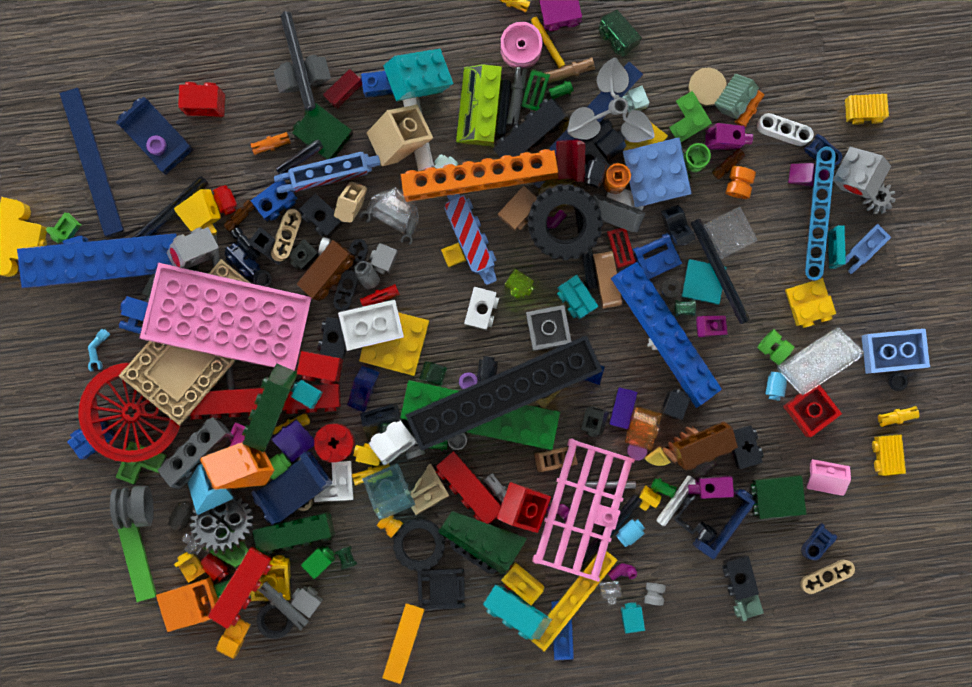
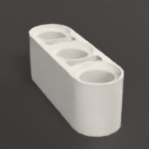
M770 113L764 114L756 125L760 133L797 146H805L813 138V130L810 127ZM763 120H768L771 127L766 128L762 123ZM781 126H786L789 133H782ZM799 132L805 133L807 140L800 139Z

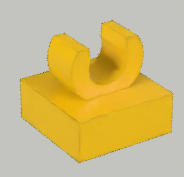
M645 485L639 497L642 499L639 507L645 511L650 505L656 508L660 503L661 495L657 492L654 493V490Z

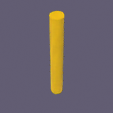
M538 17L532 18V24L539 30L542 41L558 68L564 67V61Z

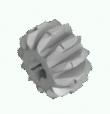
M883 182L876 196L880 195L882 199L877 200L875 196L874 200L867 198L862 204L868 203L867 210L869 211L873 208L874 214H877L879 211L883 214L886 212V209L890 210L892 208L891 203H894L896 199L891 196L895 194V191L890 192L891 185L884 187Z

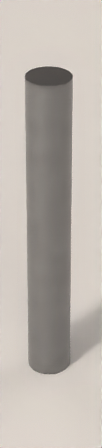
M586 481L585 486L596 489L598 481ZM606 481L604 489H616L618 481ZM627 481L625 489H636V481Z

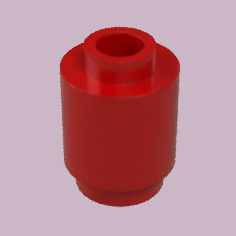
M224 185L213 190V197L219 212L225 215L234 213L238 205L231 189Z
M211 553L200 562L202 569L214 582L217 580L222 581L228 575L227 570L229 568L226 564Z

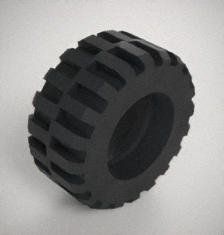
M568 184L550 187L544 193H540L531 205L528 215L530 236L536 247L553 259L557 260L559 258L563 261H569L571 258H580V255H586L592 247H595L598 237L601 236V227L603 226L601 210L594 198L580 187ZM562 204L576 207L583 216L582 230L575 238L570 240L555 238L547 228L549 213L553 208Z

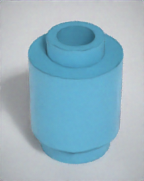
M771 372V375L768 376L765 394L769 395V399L780 401V398H785L788 380L786 379V374Z
M631 519L618 530L619 533L616 536L627 547L645 534L643 532L645 527L638 519L636 521Z

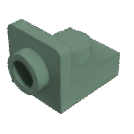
M758 595L734 600L736 606H733L737 618L740 617L742 621H747V618L763 614Z

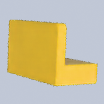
M514 562L511 569L501 580L531 606L544 591V586L516 562Z

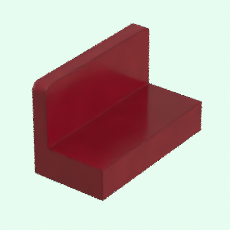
M349 69L323 96L338 109L363 85L362 78Z
M578 139L556 142L558 179L572 178L577 182L585 181L584 142Z

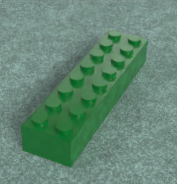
M408 380L400 418L407 419L406 414L458 391ZM525 405L466 432L552 450L560 412Z

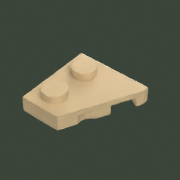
M432 464L426 467V471L406 498L416 516L449 497Z

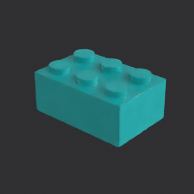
M441 49L397 55L383 65L396 101L442 93L454 84Z
M495 585L483 606L488 608L486 610L487 613L495 618H502L504 625L511 629H518V634L527 640L541 639L552 621L550 617L534 606L529 605L521 597L503 586Z

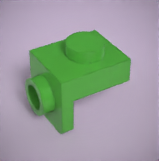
M64 213L56 226L47 227L46 231L50 234V238L53 241L60 243L63 240L73 238L81 224L70 213Z

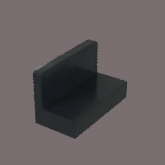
M397 403L360 413L362 426L369 442H371V438L374 435L384 433L387 430V426L392 422H402Z

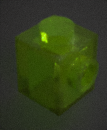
M514 269L504 287L510 290L509 294L517 299L519 297L524 299L526 295L530 296L535 288L533 286L534 280Z

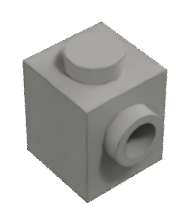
M379 243L377 250H373L369 258L375 271L381 274L385 272L390 273L398 251Z
M304 586L301 590L298 588L291 597L294 599L291 605L310 618L323 599L317 596L318 592L310 586L308 588Z

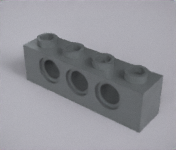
M212 417L206 420L203 427L193 433L184 445L178 447L175 454L166 459L157 471L170 487L180 489L190 480L197 466L202 464L201 457L220 451L234 436L221 420Z

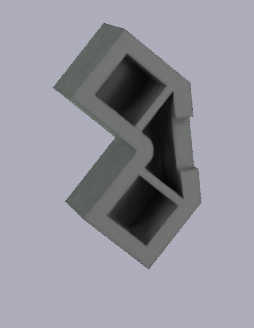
M317 55L306 57L304 63L312 87L320 86L331 79L325 57H317ZM291 62L280 64V67L273 71L279 93L300 91L293 64Z

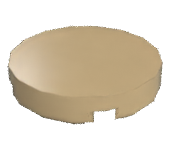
M702 68L691 77L688 90L689 92H694L702 106H713L727 85L723 74L718 70Z

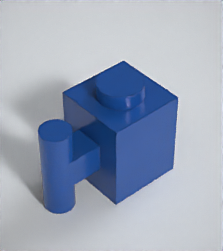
M126 296V299L121 303L120 310L122 311L121 315L129 317L128 322L120 321L119 328L141 334L142 327L137 326L139 320L144 321L148 302Z

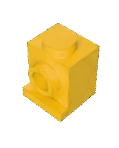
M364 443V446H355L353 456L356 457L357 462L380 466V459L368 443Z

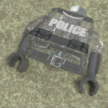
M392 187L389 191L385 190L375 194L367 206V211H363L359 215L360 219H362L365 214H368V219L365 223L371 222L373 217L402 233L406 231V234L401 238V242L403 243L404 237L407 236L410 238L409 245L413 242L411 235L415 233L419 222L418 208L415 206L416 201L406 202L403 189L399 190L395 187Z

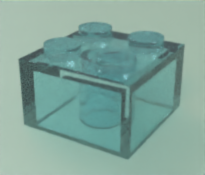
M398 463L363 478L372 507L379 520L416 505L404 473Z

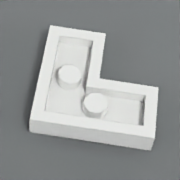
M352 461L332 463L333 484L315 496L314 502L354 499Z

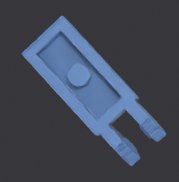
M876 224L849 251L850 253L845 256L846 264L853 256L858 260L849 268L848 272L850 274L865 264L891 238L879 224Z

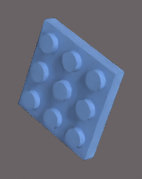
M679 137L623 151L625 164L631 173L629 182L636 208L692 194Z

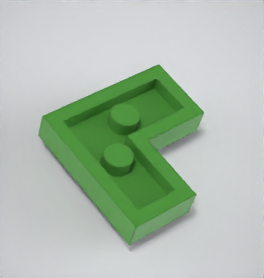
M693 91L676 100L685 118L670 126L669 129L675 138L679 137L680 141L683 142L712 124Z
M130 441L127 450H137L136 443ZM140 445V449L146 448L145 446ZM159 453L144 461L122 462L116 478L136 484L142 467L159 473L157 470L162 466L167 455Z

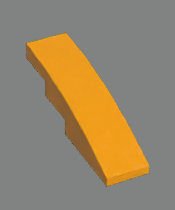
M406 603L382 678L401 684L425 609Z

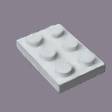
M395 300L338 313L347 351L404 337Z

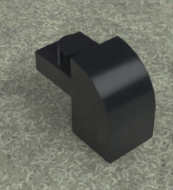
M679 205L661 211L665 228L673 245H687L690 241L696 240L694 232L687 224L685 212Z
M259 227L248 243L277 265H280L281 262L274 260L271 256V249L275 238ZM282 244L281 247L277 250V251H279V255H280V256L283 254V253H282V249H283V247H284L283 244Z

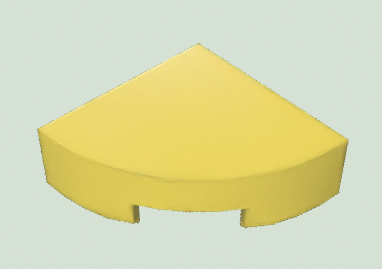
M660 447L644 457L647 462L656 466H664L671 463Z

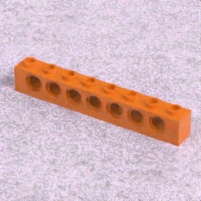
M544 149L534 154L525 152L515 157L506 155L495 160L486 158L476 163L467 161L457 166L448 164L438 169L428 167L424 171L418 172L416 170H409L405 174H401L403 195L406 202L558 179L555 151H550L549 149ZM534 163H540L542 165L538 169L532 167ZM515 166H521L523 168L519 172L513 170ZM496 169L503 170V173L499 175L494 174L493 172ZM477 172L484 173L480 178L474 176ZM460 174L465 176L461 181L455 179ZM441 177L446 179L442 184L436 182ZM422 180L427 181L425 186L420 187L417 185Z

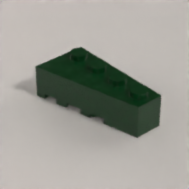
M276 363L270 377L264 378L261 388L264 390L262 394H258L254 404L258 406L256 410L252 409L248 420L251 423L250 426L246 424L242 436H245L242 444L265 452L293 382L296 379V371Z
M453 511L448 515L438 531L502 575L508 571L527 540L525 537Z
M331 512L252 530L256 550L263 552L265 555L275 553L274 550L279 548L285 551L293 549V545L301 544L302 547L311 545L312 541L320 540V542L328 541L335 535Z

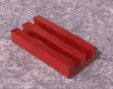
M618 228L607 231L617 269L636 263L627 230ZM619 232L623 233L630 261L626 259ZM612 234L616 236L623 263L619 261Z

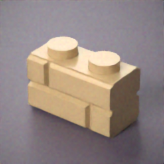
M349 182L338 198L334 216L343 222H352L363 206L364 197L367 192L366 186Z

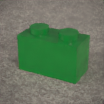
M322 545L301 566L315 579L335 560L333 557L335 553L328 546L324 547Z

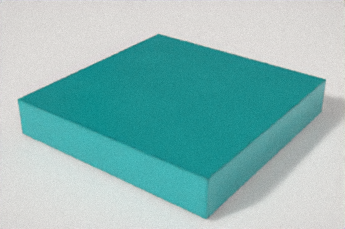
M845 225L836 226L828 231L829 269H836L846 264Z
M689 259L681 297L719 305L722 287L711 264Z

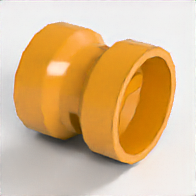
M388 511L376 526L380 529L385 528L387 535L391 538L403 525V522L393 519L394 515Z

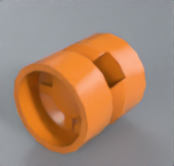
M616 163L608 168L603 179V187L607 192L618 194L624 191L631 178L628 167L624 164Z
M733 166L729 176L732 181L727 184L725 193L735 198L749 199L752 191L750 184L754 183L756 172L749 168Z

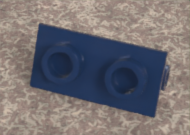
M233 243L230 247H226L224 255L227 262L234 265L238 269L239 274L251 282L254 273L260 270V265L250 258L245 261L244 258L248 253H245L239 244Z

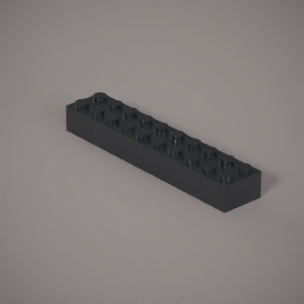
M586 335L406 414V418L420 450L423 451L602 372V368Z

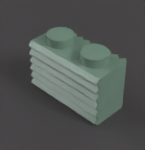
M734 74V77L723 89L714 105L722 114L738 119L746 111L751 99L757 95L759 87L754 80Z

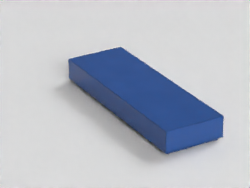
M551 601L552 609L559 601ZM572 618L553 640L554 660L574 659Z

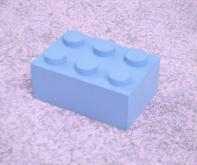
M926 329L861 336L866 374L930 367Z

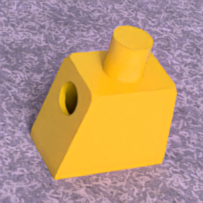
M200 189L174 208L190 231L200 227L202 229L209 227L213 236L217 234L213 224L221 218V215L210 189Z

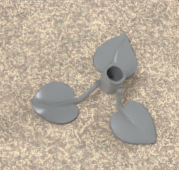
M616 57L607 61L597 75V85L600 91L610 92L614 98L609 103V109L595 117L594 112L590 108L580 107L576 109L569 119L567 132L570 136L582 140L593 138L601 129L597 119L612 113L613 115L622 114L625 122L621 126V133L627 141L638 143L654 138L652 124L643 112L632 110L626 118L628 103L624 98H619V95L615 93H621L627 88L629 77Z

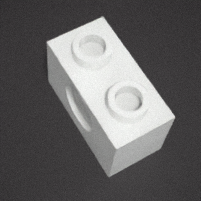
M474 287L464 325L487 331L488 327H492L494 316H491L492 309L497 308L499 298L496 297V292ZM484 304L488 307V311L485 314H479L477 307Z

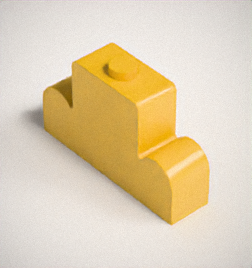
M1 197L0 276L12 277L18 271V264L16 262L18 260L17 249L46 246L47 228L25 221L31 215L30 207L27 204Z

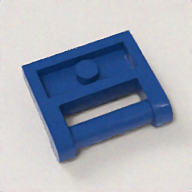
M668 233L663 234L661 238L645 246L633 249V253L644 270L647 279H651L682 264ZM664 244L666 245L667 250L644 260L643 254Z

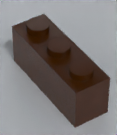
M332 240L297 285L312 299L320 302L328 295L330 288L340 281L341 275L352 266L353 260L356 257L340 243Z
M725 422L672 443L677 462L685 470L695 469L699 464L711 462L716 457L729 454L732 450L738 448L733 429Z

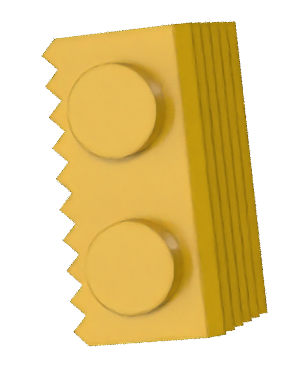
M887 94L851 95L845 99L846 121L852 122L853 125L863 124L864 121L878 124L889 117Z
M902 435L874 437L875 441L872 442V449L874 453L876 452L877 460L874 461V468L878 475L906 474Z

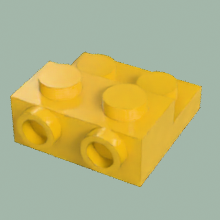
M823 278L785 290L796 326L802 325L803 328L814 325L813 321L820 319L821 322L833 319L832 315L836 314L832 298L828 296Z
M276 555L270 562L273 566L268 574H263L259 581L262 582L260 587L267 581L278 593L281 592L283 594L282 597L290 600V558ZM257 590L256 593L252 591L251 601H269L260 591Z

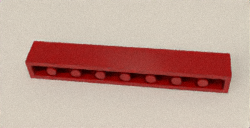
M340 384L312 385L323 392L314 409L292 398L293 392L290 391L283 410H286V414L298 413L300 409H306V413L317 412V408H325V412L336 411V407H341ZM264 389L209 391L189 416H191V419H202V415H210V418H222L221 414H229V417H241V413L247 412L249 416L252 409L256 410L258 405L254 404L259 393H263Z

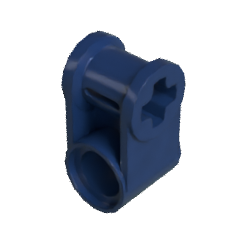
M816 134L813 142L804 148L805 153L816 160L817 152L821 148L831 147L835 152V168L842 160L841 152L823 136ZM826 150L822 151L820 157L823 161H828L827 156L831 155V153Z
M823 523L819 524L802 545V555L807 559L818 560L836 541L837 535L831 534L824 528L825 525ZM811 546H814L816 549L813 556H810L808 553V549Z

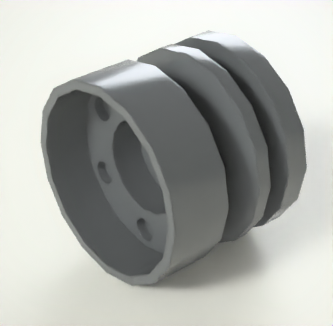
M149 486L133 487L132 492L128 488L112 490L110 513L116 529H123L124 526L125 528H131L133 522L136 527L152 525L154 505Z

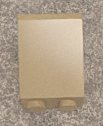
M418 105L386 111L367 132L382 166L398 163L433 139Z

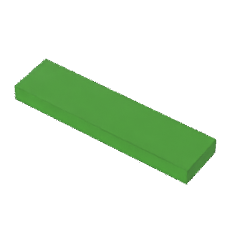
M133 523L131 528H125L124 526L123 529H118L136 601L139 602L156 597L157 594L139 527H136Z

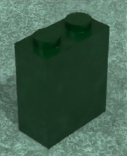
M315 103L316 108L313 111H305V117L301 121L296 122L292 134L306 146L316 140H320L323 144V149L318 151L317 154L325 160L332 159L342 150L352 137L353 132Z
M794 475L752 480L753 484H750V492L754 496L755 504L752 507V511L756 518L769 519L806 515L802 476Z

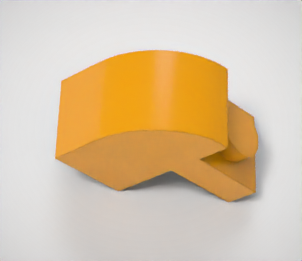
M239 619L235 627L231 625L229 629L225 630L216 650L234 659L245 640L244 637L251 624Z

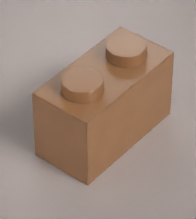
M523 186L498 213V217L514 232L517 229L521 230L528 223L526 219L530 213L531 205L537 197Z

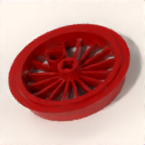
M121 363L101 371L86 386L79 403V423L89 444L105 457L120 462L144 461L164 451L176 437L180 425L171 418L157 416L160 410L157 407L154 413H147L145 407L152 403L148 399L141 403L144 398L143 395L135 404L137 394L135 389L132 403H130L126 382L122 379L127 404L123 401L111 384L112 381L120 378L119 375L129 365V363ZM108 385L123 406L99 393L101 389ZM97 396L120 410L98 407ZM128 409H132L133 412H137L134 413V417L126 415L128 413ZM98 410L119 415L99 419ZM142 418L167 421L169 424L164 432ZM119 419L102 431L100 422ZM139 421L162 434V436L154 443ZM123 422L110 443L107 444L104 434ZM135 423L151 443L150 446L140 449ZM127 424L123 450L112 447ZM131 424L137 450H126Z

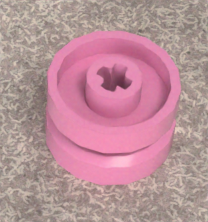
M516 22L509 25L501 37V55L504 62L512 68L521 67V70L534 66L542 53V36L539 30L527 22Z

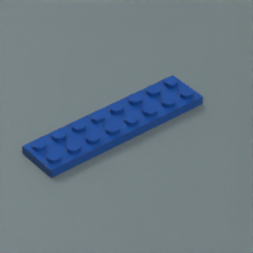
M174 233L17 249L21 286L22 288L156 274L158 263L173 266L167 251L174 241L173 239L177 236Z
M638 261L611 277V280L696 408L721 391L720 385L654 285L647 279Z

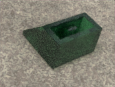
M618 10L601 18L599 34L605 41L608 40L612 44L611 48L617 55L620 54L624 57L641 42L642 37Z

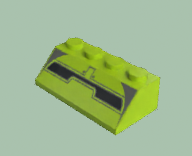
M477 65L464 67L456 143L494 146L502 75L501 66Z

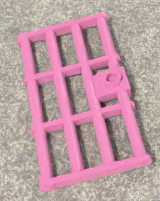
M571 438L567 443L569 447L560 477L556 480L558 483L548 517L544 520L546 523L537 554H534L532 562L599 582V574L608 543L612 540L610 538L613 529L615 530L620 511L618 509L620 502H623L624 499L622 495L631 465L635 459L584 444ZM577 446L588 449L578 484L567 481ZM598 452L605 454L606 457L597 488L592 489L586 487L585 484L594 454ZM615 457L624 460L615 495L605 493L604 488L613 458ZM568 485L575 487L576 491L566 524L555 521L564 487ZM583 491H588L595 495L583 530L573 527ZM602 496L613 499L611 508L600 505ZM594 524L605 527L603 536L592 532ZM556 525L563 527L564 531L555 561L550 563L544 561L543 557L552 527ZM573 530L583 535L573 569L561 565L571 531ZM590 536L601 539L591 575L580 572Z

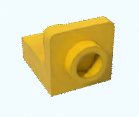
M185 552L177 557L179 561L174 564L180 568L188 583L205 573L195 552L191 554Z

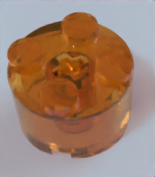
M635 406L625 443L652 450L654 439H656L659 431L656 424L660 423L662 413Z

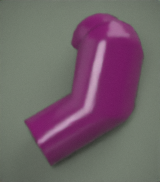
M559 210L554 217H548L547 228H556L567 215L562 210Z
M559 504L557 514L565 522L567 521L570 508L565 504ZM551 506L547 507V514L549 513Z
M621 563L608 572V575L613 581L621 575L629 577V579H635L637 571L634 566Z

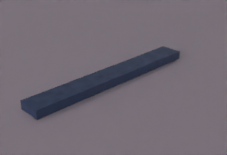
M630 62L624 66L629 77L628 86L623 92L615 93L619 95V98H623L643 76V73ZM601 91L587 108L594 112L595 117L607 111L609 103L614 98L610 92L605 93ZM605 116L597 119V121L600 123ZM566 130L557 141L575 140L576 138L570 136ZM556 142L549 148L550 151H555V157ZM536 163L533 166V168L538 169L542 165L540 163ZM547 180L532 183L539 189Z
M77 87L62 92L60 97L104 236L108 237L123 232L122 221L80 89Z

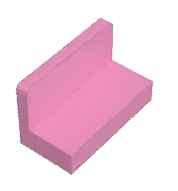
M812 459L810 463V477L806 485L807 489L845 495L851 482L850 466Z

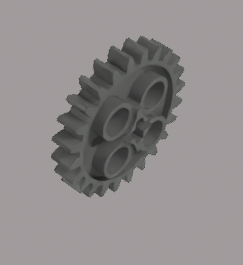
M235 494L233 495L234 499L199 515L196 513V510H193L195 516L190 517L193 523L189 526L193 530L191 534L195 537V542L199 543L201 549L206 546L207 552H210L213 548L215 554L221 549L223 554H225L227 548L231 552H233V546L240 548V541L246 543L245 536H251L249 530L254 528L251 524L254 522V519L251 516L252 511L249 509L248 503L244 504L243 498L238 500ZM225 508V511L218 513L219 509ZM240 519L238 523L232 524L233 520ZM207 523H212L211 526H209V527H204L205 524H207ZM223 533L227 534L224 538H218Z

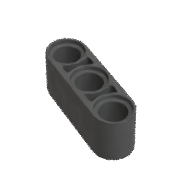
M600 194L593 195L601 210L603 221L631 232L639 231L645 216L642 210Z

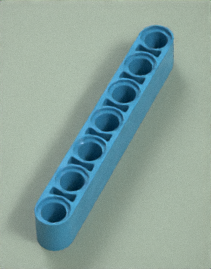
M831 147L821 148L816 155L805 274L810 280L820 279L824 271L835 165V152ZM826 150L831 153L829 161L821 159L822 151ZM821 170H826L829 173V178L826 181L819 179L818 174ZM819 189H824L827 192L826 199L819 200L816 194ZM818 208L825 211V217L820 220L814 214ZM819 227L823 230V236L816 239L813 237V230ZM814 247L821 249V255L817 258L811 256V249ZM812 266L819 268V274L816 277L809 275V269Z

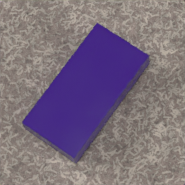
M618 387L609 425L628 429L638 392Z

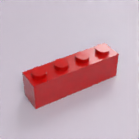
M455 451L436 466L438 468L436 473L442 480L446 478L450 482L449 488L455 495L459 493L463 497L461 502L468 510L472 508L475 511L474 517L478 521L489 524L498 516L501 505Z
M251 547L211 610L208 618L226 629H229L231 625L235 627L241 618L238 615L242 608L246 609L252 600L249 598L252 591L257 592L262 584L259 581L263 574L267 575L273 566L270 564L272 559Z

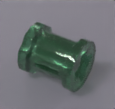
M695 299L685 302L675 300V316L691 315L695 317Z
M351 546L335 551L342 565L340 567L341 570L358 564L353 558Z

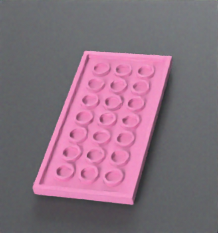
M158 263L140 339L274 368L277 363L295 371L311 297Z

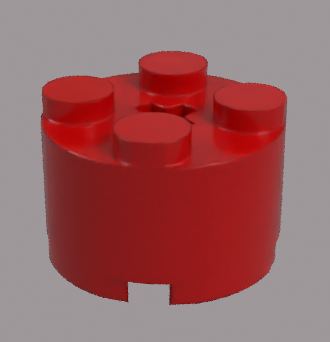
M328 424L317 432L314 447L322 460L331 463L340 462L352 454L355 448V438L346 426ZM334 437L335 440H339V444L336 445V448L333 445L331 446L330 442L333 441Z

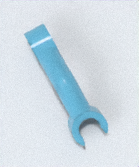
M101 329L88 346L90 356L88 369L90 371H94V363H97L99 370L103 368L102 362L98 360L96 348L110 336V333L105 329Z

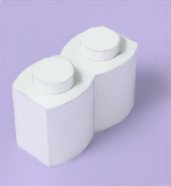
M401 421L397 423L392 422L387 426V430L384 433H378L371 438L369 445L383 465L394 460L399 454L409 449L415 443V439Z

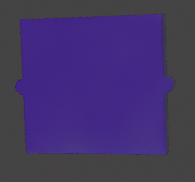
M297 419L286 427L283 426L282 430L271 437V440L291 462L313 447L315 440Z

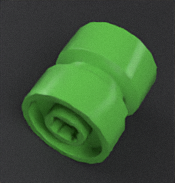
M696 143L687 149L684 159L688 171L699 172L709 163L711 153L706 145Z
M773 329L765 336L757 348L765 355L769 354L770 359L775 364L780 365L793 351L794 346L789 341L782 340V336ZM776 342L778 345L775 347L774 350H772L771 347Z

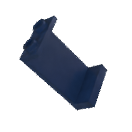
M145 97L139 98L134 101L132 108L119 115L116 123L157 165V168L167 175L194 149ZM160 136L166 141L167 149L162 155L156 156L147 150L146 143L150 137Z
M304 452L299 456L300 460L288 468L287 471L262 489L251 492L254 497V503L261 507L264 512V518L272 525L281 523L333 484L312 452Z
M733 489L734 495L743 502L711 546H707L697 538L692 544L713 560L755 504L751 500L753 496L745 490Z

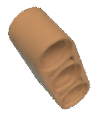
M613 252L593 254L602 308L621 306V293L611 280V277L617 274Z

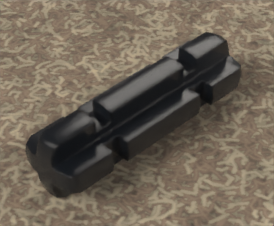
M236 227L230 232L231 236L237 239L236 242L244 252L248 253V257L252 261L260 257L258 250L248 243L249 239L243 235L240 228Z

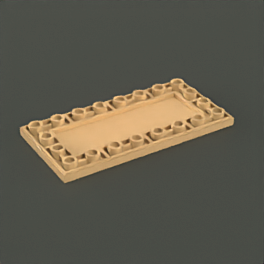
M222 259L208 273L250 283ZM149 341L122 371L119 377L178 425H181L236 360Z

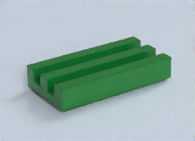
M532 69L522 101V107L534 111L540 109L539 105L543 101L551 74H545ZM534 75H536L538 78L530 104H527ZM543 77L545 81L536 107L533 105L541 78Z

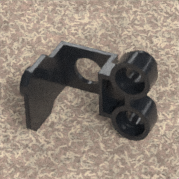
M697 494L693 497L689 495L682 503L684 505L683 509L674 520L692 535L697 531L699 533L697 537L707 544L716 537L717 532L715 529L703 521H700L696 528L693 529L679 517Z

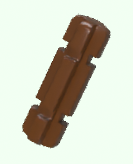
M740 148L737 149L733 155H730L719 165L720 167H717L712 172L713 176L716 179H720L725 175L724 173H727L738 161L745 157V153Z
M247 200L243 207H240L230 217L231 219L224 223V228L231 232L236 228V225H239L249 215L248 212L255 208L254 204Z

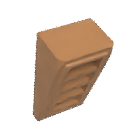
M568 447L534 453L537 471L545 472L562 468L566 457L565 451L568 450ZM576 452L574 453L571 466L578 465ZM558 453L561 455L562 463H559ZM551 454L553 456L554 465L551 464Z

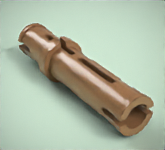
M591 57L577 63L575 61L571 62V65L545 72V74H551L549 84L595 70V65ZM543 77L541 78L540 86L544 84L545 78Z

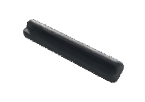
M501 80L495 130V134L498 136H505L511 87L510 80Z
M320 140L312 142L277 166L276 171L279 174L287 173L289 169L298 166L323 149V144Z

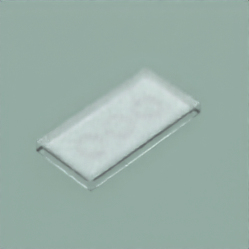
M837 327L778 365V370L804 395L862 357L864 351L845 332Z

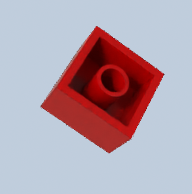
M185 82V85L179 84L178 108L186 116L224 117L225 94L215 83L206 82L204 85H197L195 82Z
M301 351L297 374L302 375L301 379L315 381L316 378L321 379L320 383L332 385L334 382H340L344 360Z
M813 383L783 406L806 437L814 436L842 415L819 383Z
M510 482L497 519L509 525L538 533L551 496Z

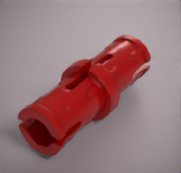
M393 284L380 291L379 289L375 290V293L360 298L362 306L365 307L383 303L385 300L400 294L396 285Z

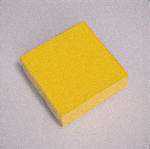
M459 243L441 249L448 268L466 261Z

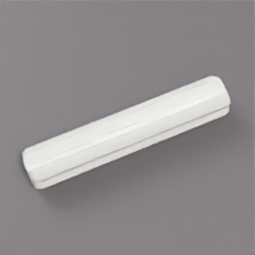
M686 477L674 497L671 498L656 521L659 524L666 526L688 495V483L697 482L693 477Z

